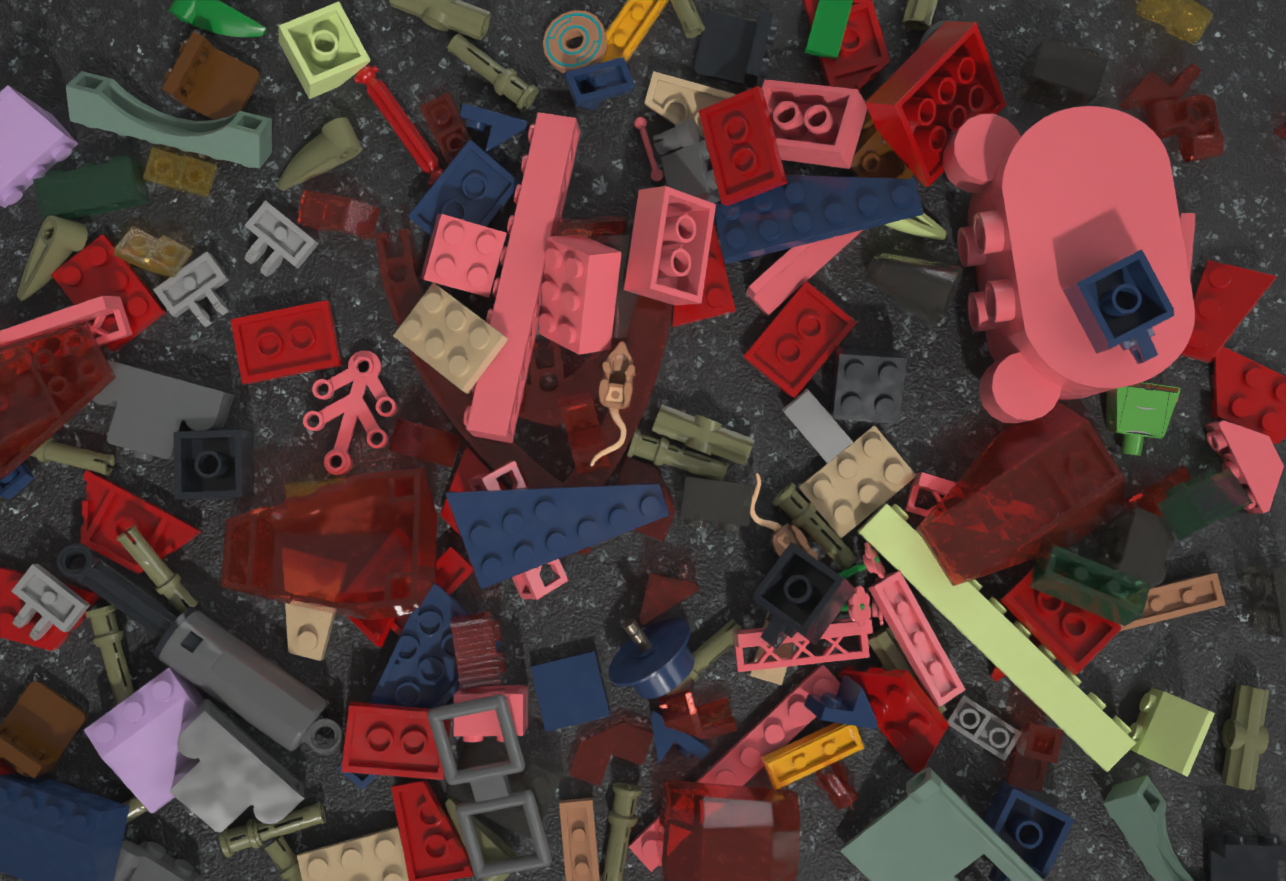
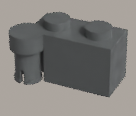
M690 118L677 122L674 128L653 136L654 142L659 141L654 144L657 152L660 155L665 154V156L661 157L668 187L711 203L721 200L706 140L698 134L697 128Z
M145 840L137 845L130 841H122L114 881H198L201 875L194 871L192 864L185 860H176L166 853L165 848L156 842H147Z

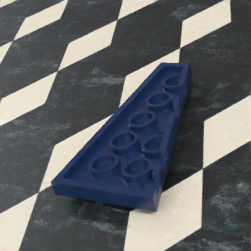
M785 175L787 184L729 206L723 205L721 200L714 203L716 204L715 217L726 264L923 215V208L915 179Z
M658 483L445 492L481 589L669 516Z
M428 575L368 703L428 709L444 706L502 644L501 640ZM342 759L338 765V770L340 772L342 767ZM342 772L361 790H364L377 776L373 774Z

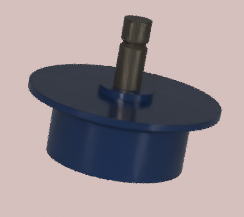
M634 618L624 622L623 628L630 635L631 639L620 648L610 664L609 678L617 686H633L639 696L644 699L660 697L680 685L690 674L695 663V657L687 647L690 637V627L687 622L680 618H668L658 621L644 630L639 628Z

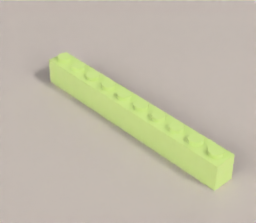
M884 503L856 532L869 542L897 571H900L903 577L1089 757L1108 772L1136 744L1128 736L1132 730L1117 716L1111 719L1103 712L1106 705L1095 694L1090 692L1086 695L1077 687L1081 681L1067 668L1061 671L1053 663L1057 658L1045 646L1041 644L1037 648L1028 639L1032 634L1020 622L1016 620L1012 624L1004 616L1007 610L995 598L991 597L987 600L979 592L982 586L971 575L967 573L963 577L955 569L958 563L946 551L943 550L939 554L930 545L934 540L922 528L918 527L914 530L906 522L909 516L897 504L890 507Z

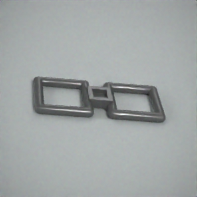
M502 694L431 708L427 713V717L446 781L449 785L470 782L475 800L459 803L455 808L474 876L481 879L550 865L552 857L534 794L531 790L512 793L508 780V774L524 770L525 761L507 698ZM495 710L509 760L458 770L443 720ZM523 805L536 854L485 863L471 815Z

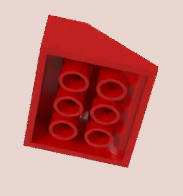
M947 21L865 102L877 131L919 181L927 187L944 172L943 153L948 141L958 129L972 117L980 114L997 115L1006 106L977 23Z

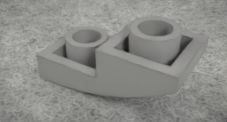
M805 389L782 409L827 463L853 443L808 389Z
M966 696L962 697L947 721L949 726L1003 761L1006 760L1022 732Z

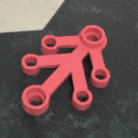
M370 351L355 353L348 362V369L329 380H317L312 387V392L317 398L327 400L333 396L335 390L353 382L349 395L319 412L310 411L303 418V424L308 430L320 431L325 426V423L344 413L334 449L330 450L324 458L326 470L334 475H344L352 468L353 459L348 449L357 418L360 419L367 432V443L371 447L381 449L388 443L387 433L380 429L363 398L366 387H369L377 400L376 411L381 416H393L397 412L398 407L396 401L388 396L378 378L382 369L381 361L377 355ZM362 361H368L369 370L361 373L359 371V364ZM322 384H327L329 387L328 393L321 396L318 388ZM385 401H390L392 404V409L388 413H384L381 409V405ZM317 415L319 417V424L316 427H311L309 420L312 416ZM380 432L383 436V441L379 445H375L372 437L375 433ZM336 455H339L342 459V464L338 468L332 465V458Z

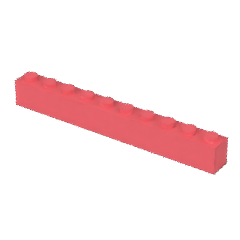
M538 112L536 123L531 124L529 128L528 141L531 145L529 154H524L522 159L521 171L524 174L522 185L518 184L515 190L514 201L517 204L515 216L511 215L508 221L507 232L510 235L508 247L504 246L502 248L500 264L503 266L501 277L496 278L493 287V296L496 297L494 308L489 309L486 322L509 340L471 389L474 397L472 406L468 405L465 410L464 425L467 426L466 430L475 437L513 443L538 329L547 237L558 236L581 133L577 119L573 117Z

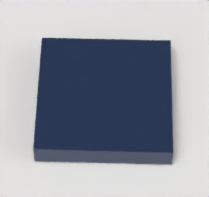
M595 650L530 666L545 732L610 716Z

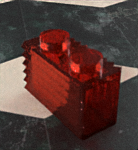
M491 611L450 618L460 690L500 684V673H506L504 652L497 653L495 641L502 640L499 620L492 621Z

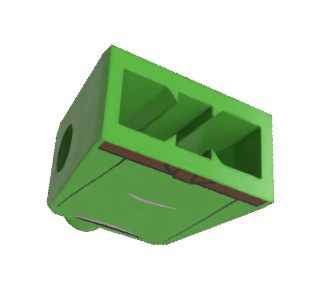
M1141 382L1106 391V429L1124 434L1121 453L1141 456L1144 437L1158 439L1164 437L1181 388Z

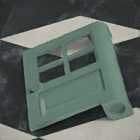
M929 767L921 770L906 782L907 795L840 848V852L870 881H960L955 875L983 854L1009 878L1006 881H1044Z

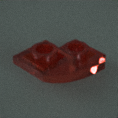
M446 93L420 106V109L449 165L468 140L472 141L463 121L460 119V115L449 93Z

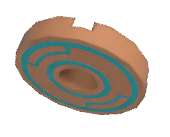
M573 10L563 13L553 20L545 31L543 40L545 56L554 69L563 74L571 70L598 64L606 54L607 33L597 16L587 11ZM576 37L583 38V42L578 48H568L569 42Z

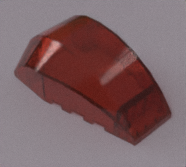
M422 468L355 474L344 478L345 481L333 486L327 484L315 488L316 492L301 497L297 495L284 499V503L273 507L264 506L226 519L221 586L226 589L278 602L364 620L393 618L413 612L423 603L435 583L437 513L425 471Z
M664 780L656 845L661 881H795L798 873L800 850L798 793L793 790Z

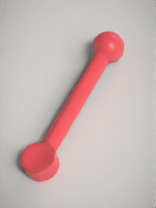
M638 117L634 125L640 130L652 169L651 179L657 183L662 181L663 171L658 169L645 128L647 121L643 117Z

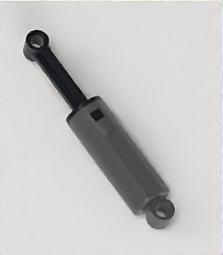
M72 544L60 551L57 557V566L64 576L72 582L86 586L161 639L154 651V656L289 751L297 749L303 741L315 753L320 755H330L339 749L342 743L340 726L335 721L322 716L328 705L325 698L195 607L188 608L177 617L103 565L102 561L96 558L87 547L80 544ZM78 557L86 558V564L81 570L71 571L70 566L74 559ZM323 728H329L335 733L334 741L328 746H320L315 741L317 732Z

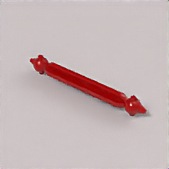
M370 65L364 66L356 73V77L353 80L356 84L360 82L366 85L368 95L423 172L431 175L430 181L427 183L431 187L444 171L439 167V160L385 84L376 79V72L379 71L376 65L373 67Z

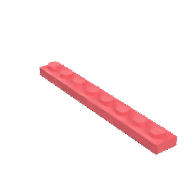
M822 663L818 665L628 845L629 849L652 872L764 766L761 757L786 746L816 717L804 706L808 693L822 696L823 692L837 695L841 683Z

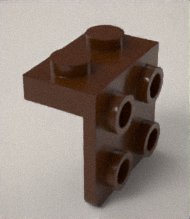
M193 31L189 39L182 43L179 50L180 56L174 67L166 72L162 90L176 102L211 120L225 118L243 111L260 80V73L257 69L216 49L206 37Z
M866 113L850 169H842L850 170L856 177L910 179L914 175L913 172L877 131L870 113Z
M38 680L31 682L6 719L0 724V758H5L14 764L15 770L26 777L36 778L52 771L86 722L87 713L43 682Z

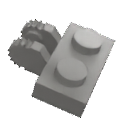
M264 201L244 225L259 237L245 255L247 262L250 264L255 263L264 254L268 245L274 249L260 270L266 277L273 274L282 263L283 258L296 268H299L319 244L267 201Z
M207 251L153 289L173 317L177 318L190 308L205 327L212 324L209 314L198 302L206 296L218 313L224 315L229 312L228 307L215 290L230 279L212 254Z
M32 564L12 589L15 595L26 602L13 621L15 626L18 628L23 627L36 612L42 615L29 634V637L34 641L42 638L53 624L63 632L70 631L90 606L87 601L39 564Z

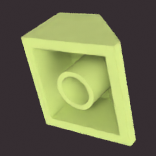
M340 2L279 25V43L309 99L339 87L370 62V58Z
M1151 687L1150 691L1141 699L1139 706L1141 712L1136 723L1130 726L1132 731L1128 736L1136 742L1130 750L1188 777L1215 713Z

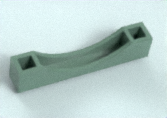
M83 71L66 85L70 121L83 124L88 128H99L115 132L120 136H131L147 140L152 144H163L178 148L184 152H195L210 156L216 160L239 163L248 168L255 167L260 169L272 154L271 118L239 111L228 117L210 121L181 119L159 112L142 103L123 89L114 79Z
M1148 775L1114 785L1103 804L1109 816L1114 819L1125 835L1128 844L1133 847L1144 863L1147 872L1155 881H1194L1183 868L1172 849L1165 820L1167 803Z

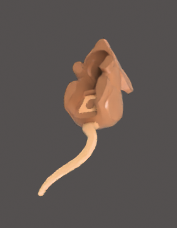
M623 341L619 342L617 347L607 357L606 362H603L604 373L599 386L600 403L609 408L613 421L621 431L620 438L614 445L596 454L591 461V466L600 457L619 449L626 439L627 429L619 415V409L629 407L633 391V376H636L632 357Z
M757 473V484L749 501L751 518L757 524L768 527L775 532L770 542L779 557L792 542L817 559V552L810 548L806 537L796 526L786 525L783 527L779 523L761 519L756 515L754 508L761 487V479Z

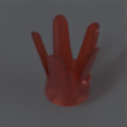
M837 761L831 764L834 774L829 773L827 777L821 771H815L819 781H813L828 794V798L834 807L840 810L849 806L851 810H854L852 803L858 798L859 794L855 791V787L851 786L842 761L840 766Z

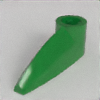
M173 0L168 9V12L183 22L220 35L260 37L264 36L268 31L264 26L219 0Z

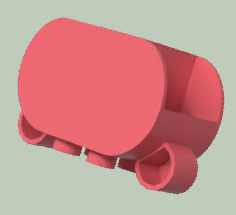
M1098 106L1073 107L1055 112L1035 123L1022 136L1012 123L996 114H980L968 119L948 141L943 153V168L947 178L957 188L972 193L968 209L969 226L959 228L957 246L962 265L964 267L975 266L979 292H972L968 295L967 308L970 325L974 332H986L988 348L995 361L985 370L980 380L979 395L982 405L987 412L1001 422L1017 424L1043 417L1054 408L1058 400L1079 399L1146 381L1168 368L1180 356L1189 342L1194 327L1195 308L1171 164L1168 153L1160 138L1139 119L1119 110ZM1142 249L1174 308V316L1152 327L1155 335L1151 337V340L1158 355L1144 363L1137 364L1129 349L1123 351L1120 345L1096 354L1063 290Z

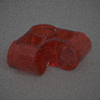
M1198 94L1179 99L1161 100L1145 107L1148 127L1160 139L1179 135L1180 152L1186 163L1219 157L1223 154L1224 137L1220 130L1216 105L1211 97ZM1191 107L1199 112L1200 119L1192 116L1190 112Z

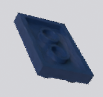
M468 140L407 217L430 236L433 232L437 214H444L486 227L514 193L517 185L521 183L473 141Z

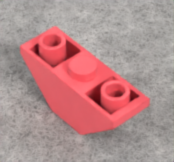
M1227 421L1211 422L1204 425L1208 432L1207 440L1210 446L1218 452L1223 462L1221 466L1225 476L1229 477L1232 475L1249 500L1241 504V507L1247 510L1248 514H1264L1268 512L1284 468L1270 437Z

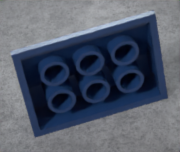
M20 773L0 775V872L24 881H114L130 806L42 776L33 778L23 776Z

